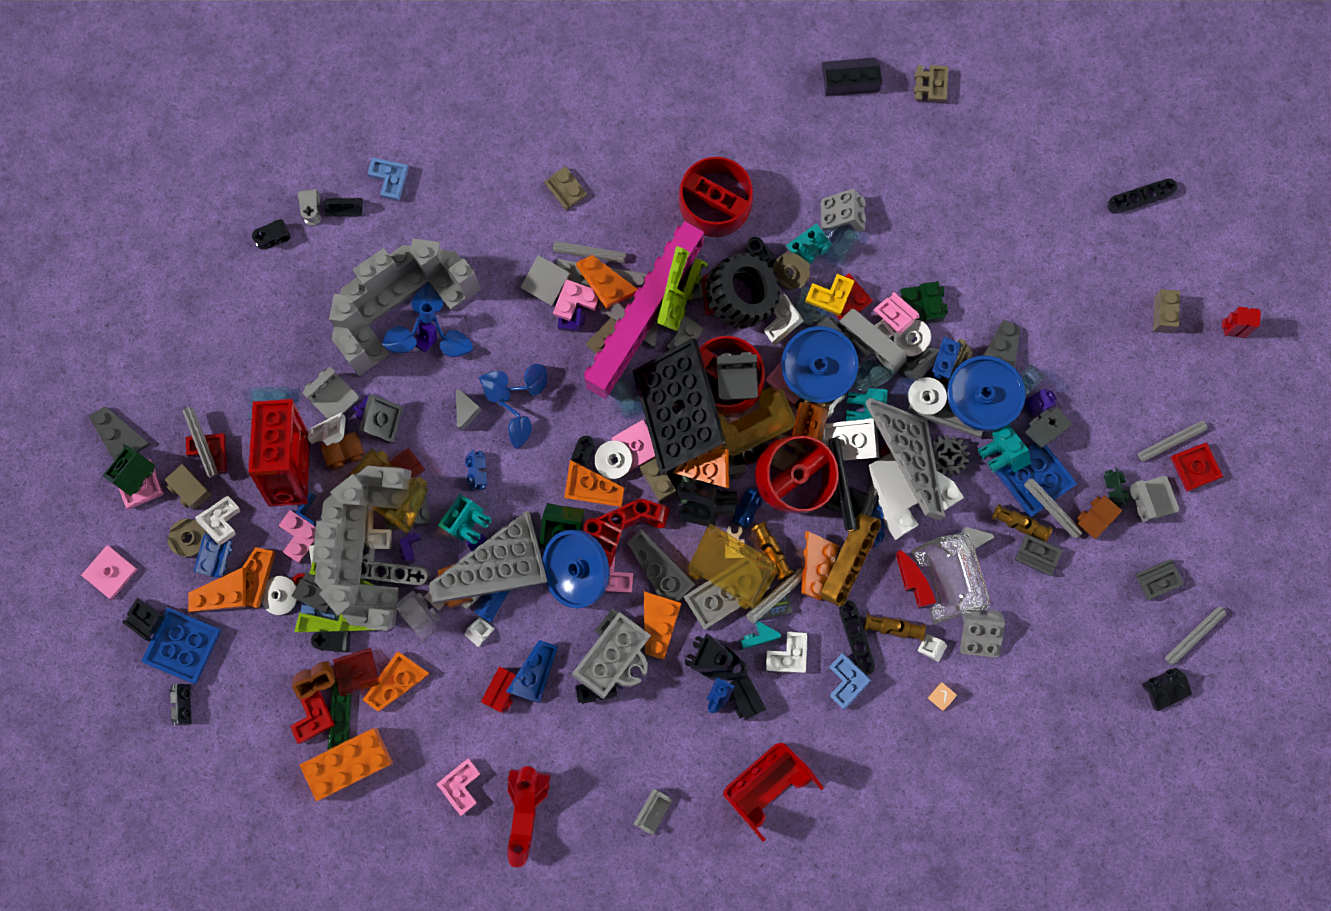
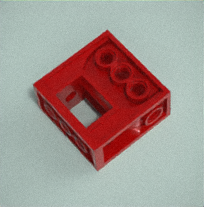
M293 399L253 401L248 473L268 507L307 504L310 456L309 432Z

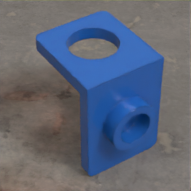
M310 492L307 496V504L298 505L299 509L296 514L316 527L315 522L304 516L317 497Z

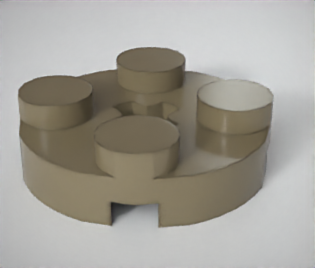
M787 251L777 258L773 264V273L776 272L778 283L787 289L801 288L809 280V262L795 253ZM788 268H791L794 273L791 274Z
M181 519L171 527L168 545L179 556L184 558L195 557L198 555L203 535H208V533L196 520ZM186 534L193 536L191 542H184Z

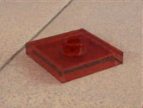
M371 648L333 659L339 694L341 696L380 684Z

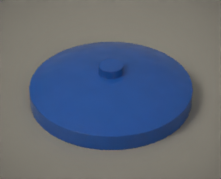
M815 326L800 331L788 342L781 359V371L786 385L796 396L812 403H827L843 396L853 385L858 373V356L853 344L844 334L830 327Z
M976 356L964 361L955 369L948 383L947 398L952 412L962 423L980 431H995L1011 424L1020 414L1025 402V387L1019 373L1006 361L993 356Z
M567 530L555 535L545 548L542 562L547 578L546 585L556 600L570 608L577 609L593 605L603 596L609 581V564L604 549L591 534L582 530Z

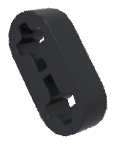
M590 436L579 438L571 460L575 461L579 460L580 455H583L582 462L584 464L582 466L586 468L595 447L594 440ZM586 440L589 441L591 447H587L585 452H582L583 445L581 443H585Z

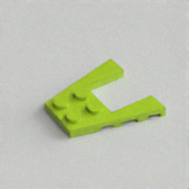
M678 246L675 248L657 322L674 331L678 330L687 311L685 310L687 300L691 301L694 296L692 291L695 283H700L702 276L699 274L702 268H706L708 265L705 261L695 258L684 292L678 290L677 287L689 255V251Z
M312 562L310 575L315 576L317 562ZM360 579V584L373 585L363 579ZM299 612L294 632L369 631L374 629L350 625L342 614L339 616V620L335 621Z

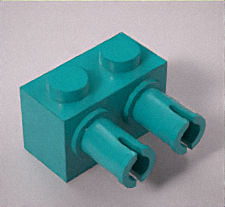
M816 223L786 246L790 252L799 255L811 264L818 255L827 253L833 244L822 228Z
M868 388L865 394L848 392L847 404L864 405L865 410L863 412L846 410L845 421L873 419L866 406V401L872 398L887 404L888 390Z
M1010 425L993 432L992 442L978 449L983 460L997 452L1001 454V456L987 462L993 473L1006 465H1009L1013 472H1016L1031 464L1029 450Z
M459 493L438 526L462 542L466 539L471 544H476L478 541L473 537L480 540L481 536L478 532L472 530L475 523H478L483 528H487L489 525L484 521L491 524V517L483 513V508Z

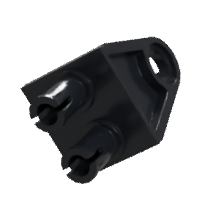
M700 480L683 482L677 486L679 498L695 502L681 506L679 510V518L681 520L715 528L718 515L735 516L738 498L737 491H720L718 485Z
M705 634L704 638L700 636L695 637V640L700 641V643L693 641V647L699 650L696 656L693 654L687 655V658L692 659V661L685 659L686 666L691 667V669L710 680H716V678L721 680H740L746 676L748 671L747 664L727 645L709 634ZM740 664L741 671L734 674V667Z

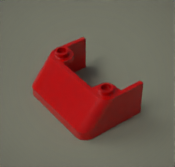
M777 743L724 789L723 795L752 831L764 842L766 839L757 829L765 821V814L762 811L764 807L791 784L796 788H802L812 781L821 791L824 787L811 769L784 743Z

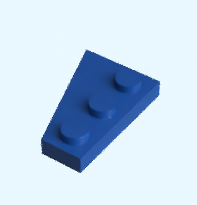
M538 640L506 692L540 703L558 646Z

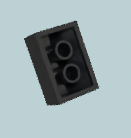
M876 57L822 62L825 96L880 91L882 78L880 65Z

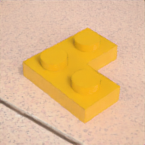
M837 274L830 290L812 283L805 302L840 316L854 280Z

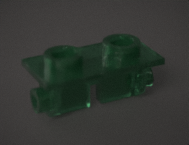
M1117 467L1114 473L1113 470L1105 471L1104 478L1107 489L1115 488V491L1108 492L1109 499L1119 508L1121 507L1120 504L1128 507L1127 502L1130 501L1128 490L1124 491L1123 483H1126L1124 472H1120Z

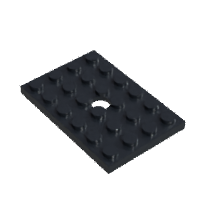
M692 338L632 370L660 475H667L727 445L696 339ZM683 400L685 409L681 414L677 415L674 409L677 407L678 401Z

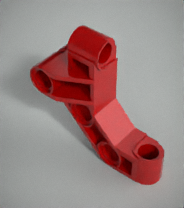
M637 499L596 519H588L584 524L583 531L591 534L600 543L611 568L622 531L639 522L656 528H664L670 508L646 499ZM643 507L646 511L639 513L636 508ZM619 518L621 523L614 524L612 519Z
M530 766L522 767L520 770L510 769L508 776L507 792L514 805V814L507 859L508 863L515 868L524 866L526 861H528L536 807L547 797L551 774L539 773Z

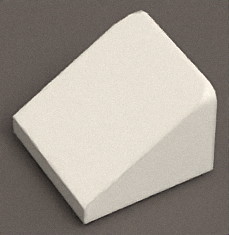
M479 617L467 628L465 636L479 647L494 631V628Z
M926 634L917 651L939 662L947 645L944 641Z

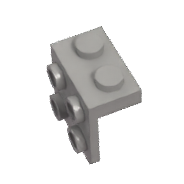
M853 188L823 198L821 200V228L827 231L850 223L857 232L864 231L866 222L864 213L866 202L864 197L860 196Z
M331 367L322 370L318 378L314 382L308 383L302 392L327 419L341 412L344 414L359 400V396Z
M1166 476L1148 481L1140 480L1129 486L1131 496L1137 506V512L1143 523L1179 511V506Z
M974 607L962 608L964 626L960 652L965 655L998 657L1000 655L1005 626L1002 612L995 609L985 611Z

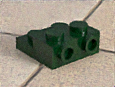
M939 281L921 283L916 287L900 289L901 299L919 313L920 318L915 320H920L924 323L940 322L948 314L947 304H943L942 297L945 295L944 287L939 285Z

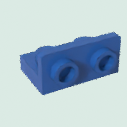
M204 534L193 572L221 578L227 570V564L225 563L227 556H230L232 552V540H227L219 546L210 535Z

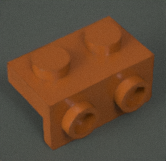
M800 402L792 436L805 435L821 441L829 409L812 402Z

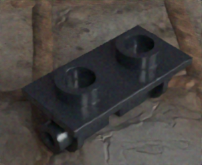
M326 198V200H323L325 216H362L363 198Z
M190 684L172 685L170 701L171 704L176 703V707H171V722H173V725L192 724Z
M584 684L575 685L577 701L582 703V705L594 702L596 698L605 700L614 699L617 696L616 685L612 687L604 699Z

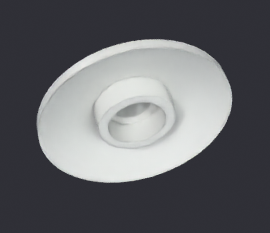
M914 320V323L900 335L895 332L894 342L904 350L906 356L920 355L930 345V329L920 320ZM917 337V341L912 343V339Z
M925 377L918 379L911 385L908 392V400L916 412L923 415H932L944 407L947 393L944 386L938 380ZM924 395L929 396L930 400H929V401H925V400L923 399V396H924Z
M605 442L598 448L595 454V466L598 472L606 478H621L631 468V451L622 442ZM614 457L618 458V462L616 464L612 462Z
M275 576L269 579L262 598L264 608L274 615H284L290 612L297 603V600L291 596L296 589L295 583L285 576ZM275 592L279 594L277 599H275Z

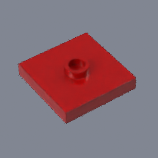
M1207 442L1170 457L1186 492L1224 477Z

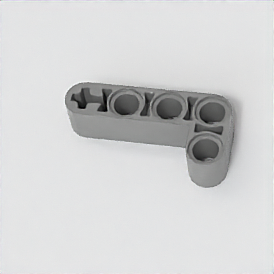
M851 309L838 322L843 331L848 332L855 341L880 361V367L887 375L892 377L906 363V353L856 310Z
M364 541V544L369 548V552L367 555L363 554L362 564L366 566V573L361 574L362 579L422 585L429 581L431 575L426 567L374 561V544L370 541ZM379 566H383L386 570V574L383 577L377 572ZM399 568L405 571V577L403 579L397 576V570ZM420 571L421 574L424 575V578H422L421 580H419V577L416 576L411 577V574L420 573Z

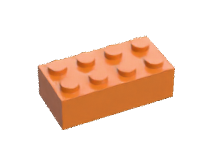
M377 727L299 764L315 800L319 801L393 764V761Z

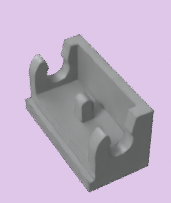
M653 789L634 825L653 835L673 799Z

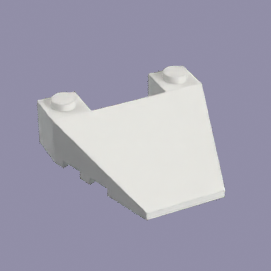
M889 453L870 464L869 470L874 488L877 489L879 505L883 510L884 523L894 539L897 540L918 526L917 521L909 511L911 507L918 504V501L892 453ZM937 471L945 511L964 497L954 481Z

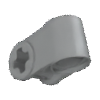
M318 190L298 191L301 216L307 225L316 226L321 221Z

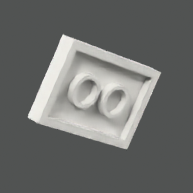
M874 419L825 424L821 442L829 448L828 440L834 437L839 438L844 461L879 458L877 425Z

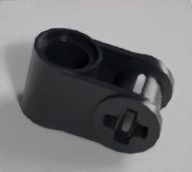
M281 219L257 228L252 233V239L261 250H266L291 239L284 220Z
M752 237L748 240L746 253H750V256L753 254L758 256L759 260H764L768 263V267L773 266L776 258L766 247L762 239ZM757 245L759 250L754 251L750 246Z
M757 432L749 436L744 441V444L734 453L733 462L736 466L744 464L748 466L755 463L765 448L768 447V445H765L760 440Z
M316 632L311 637V644L314 648L321 651L350 652L351 632ZM321 637L326 639L322 644L317 643L318 640H321Z

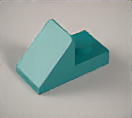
M756 621L755 626L758 636H755V633L743 636L744 640L740 643L742 650L778 640L781 638V635L772 628Z

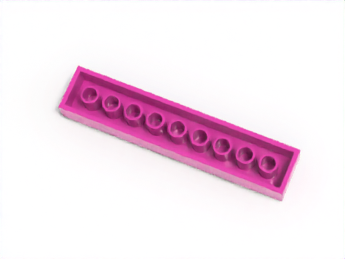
M684 221L682 226L678 225L673 234L675 237L672 241H668L664 247L665 252L663 256H659L656 259L654 270L652 273L650 271L647 273L644 279L645 284L642 288L639 287L637 289L633 303H629L624 310L626 314L622 319H618L614 326L615 331L605 339V347L602 351L599 350L596 353L594 364L592 367L589 366L584 373L586 388L605 400L658 318L676 246L689 251L679 283L703 247L704 232Z

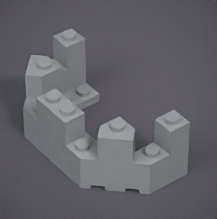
M412 239L411 246L402 245L391 254H388L382 248L355 267L353 272L357 278L342 287L340 294H334L329 317L330 322L334 326L332 341L358 376H361L390 355L369 325L415 294L427 283L432 285L452 311L481 290L476 274L464 258L461 259L456 251L442 250L440 242Z
M367 466L357 475L352 474L331 491L332 495L323 501L321 521L316 523L312 562H317L315 582L322 590L319 594L337 616L342 614L350 625L385 631L395 627L399 588L360 584L368 506L407 510L411 470Z

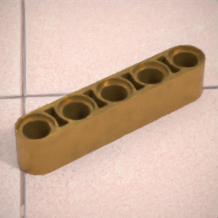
M860 513L856 517V529L849 532L821 592L823 600L839 607L846 602L881 527L879 519L864 513Z

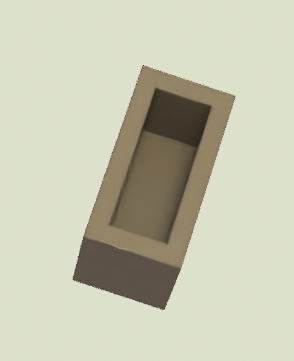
M1161 289L1154 296L1153 332L1173 333L1179 327L1180 291Z
M656 458L640 467V472L659 504L676 495V489L668 476L660 475Z
M183 464L164 479L169 484L167 488L174 495L178 494L181 497L179 501L186 508L191 507L196 510L213 495L189 468Z

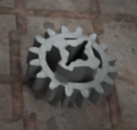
M945 435L944 440L938 437L937 442H932L936 470H940L943 475L947 473L948 477H951L953 472L958 475L960 470L963 471L966 468L964 464L969 463V460L965 458L970 455V452H965L968 446L961 445L962 439L957 442L956 436L949 439V436ZM943 445L942 451L936 452L937 448ZM947 452L950 456H952L951 459H949L948 456H945ZM960 459L959 464L954 467V461Z

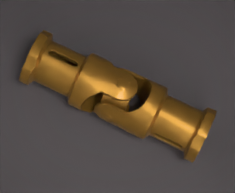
M999 503L991 517L992 520L997 519L1006 523V526L1010 528H1015L1024 534L1035 536L1044 542L1048 541L1052 533V527L1043 526L1037 523V520L1021 515L1015 510L1010 511L1003 508Z
M764 521L754 526L751 531L755 532L764 555L767 557L770 566L774 567L778 575L777 579L780 581L794 572L789 569L785 561V555L781 552L775 537L769 532L766 526L767 522Z
M867 613L864 631L869 629L879 631L884 635L890 634L901 638L911 637L923 642L926 624H911L906 620L891 619L885 616L879 618Z

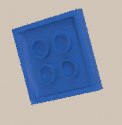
M1035 443L1027 448L1031 459L1030 465L1016 472H1013L1010 466L1006 465L995 472L1030 518L1045 507L1024 486L1027 480L1034 479L1054 501L1077 485L1050 448L1046 445L1039 449Z
M167 607L163 614L165 618L157 632L153 635L141 662L197 685L222 630Z

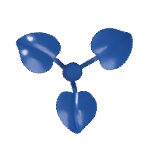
M429 283L419 289L412 299V309L419 313L413 331L410 333L409 329L403 326L393 327L386 333L382 342V346L391 352L407 353L414 349L417 344L413 336L420 322L429 324L433 321L440 337L443 339L440 342V350L443 354L449 357H459L473 350L471 341L462 332L450 330L446 336L443 335L435 313L442 309L443 300Z
M537 363L530 365L524 375L526 386L507 387L508 377L503 371H491L479 377L486 398L490 402L499 401V405L504 406L516 415L517 418L510 420L508 428L509 437L515 449L520 448L528 440L532 431V424L527 416L521 417L505 401L509 400L510 391L528 389L532 396L540 394L547 383L545 365Z

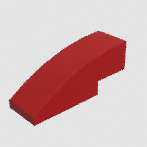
M902 550L897 551L895 555L905 591L913 590L918 608L934 605L936 600L932 589L919 567Z

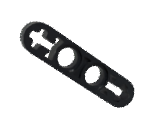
M1170 178L1114 195L1108 201L1107 208L1114 214L1128 211L1168 198L1176 192L1178 186ZM1166 185L1168 187L1171 186L1172 189L1170 191L1168 189L1162 190V192L1160 193V190L1163 189ZM1146 190H1153L1155 197L1147 196ZM1129 196H1137L1138 202L1132 203L1129 200ZM1124 200V203L1120 204L1119 207L1113 206L1114 202L1121 203Z
M848 600L839 607V615L854 662L860 669L863 661L862 658L858 660L857 656L868 654V657H865V661L867 664L870 663L871 667L868 668V672L865 669L861 670L866 675H869L874 671L875 663L857 606L854 602ZM845 605L853 608L850 614L851 617L856 616V619H851L848 622L845 621V619L849 618L848 613L843 612ZM849 624H857L859 632L856 634L850 633L848 630ZM862 642L865 645V651L862 653L856 652L854 649L855 643Z

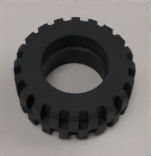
M743 252L742 254L734 253L728 256L711 270L707 276L708 282L705 283V290H707L705 295L706 300L710 302L708 304L710 309L714 310V315L717 318L720 317L723 323L726 325L730 323V326L733 328L747 329L757 325L769 317L777 308L776 304L779 303L780 296L778 294L780 293V286H777V276H774V271L767 266V262L759 260V257L754 254L750 256V253ZM733 277L742 280L749 287L752 294V304L742 301L737 296L733 288Z

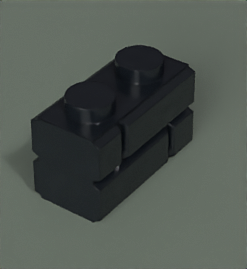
M748 674L743 679L734 680L729 683L735 686L729 701L734 700L737 706L734 710L739 719L743 718L746 721L766 710Z

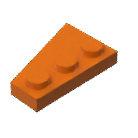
M591 255L576 263L577 269L606 309L635 295L636 287L595 256Z
M718 449L673 471V473L729 488L728 449Z
M570 460L564 498L622 507L625 487Z
M805 531L806 549H804L803 555L805 556V568L802 573L801 593L821 601L822 589L832 570L840 546L816 534Z
M255 547L243 565V568H246V606L260 608L276 552Z
M242 567L188 592V612L195 613L246 607V568Z
M644 591V631L651 635L645 643V654L665 660L682 603Z
M397 651L363 698V701L380 712L430 675V673Z

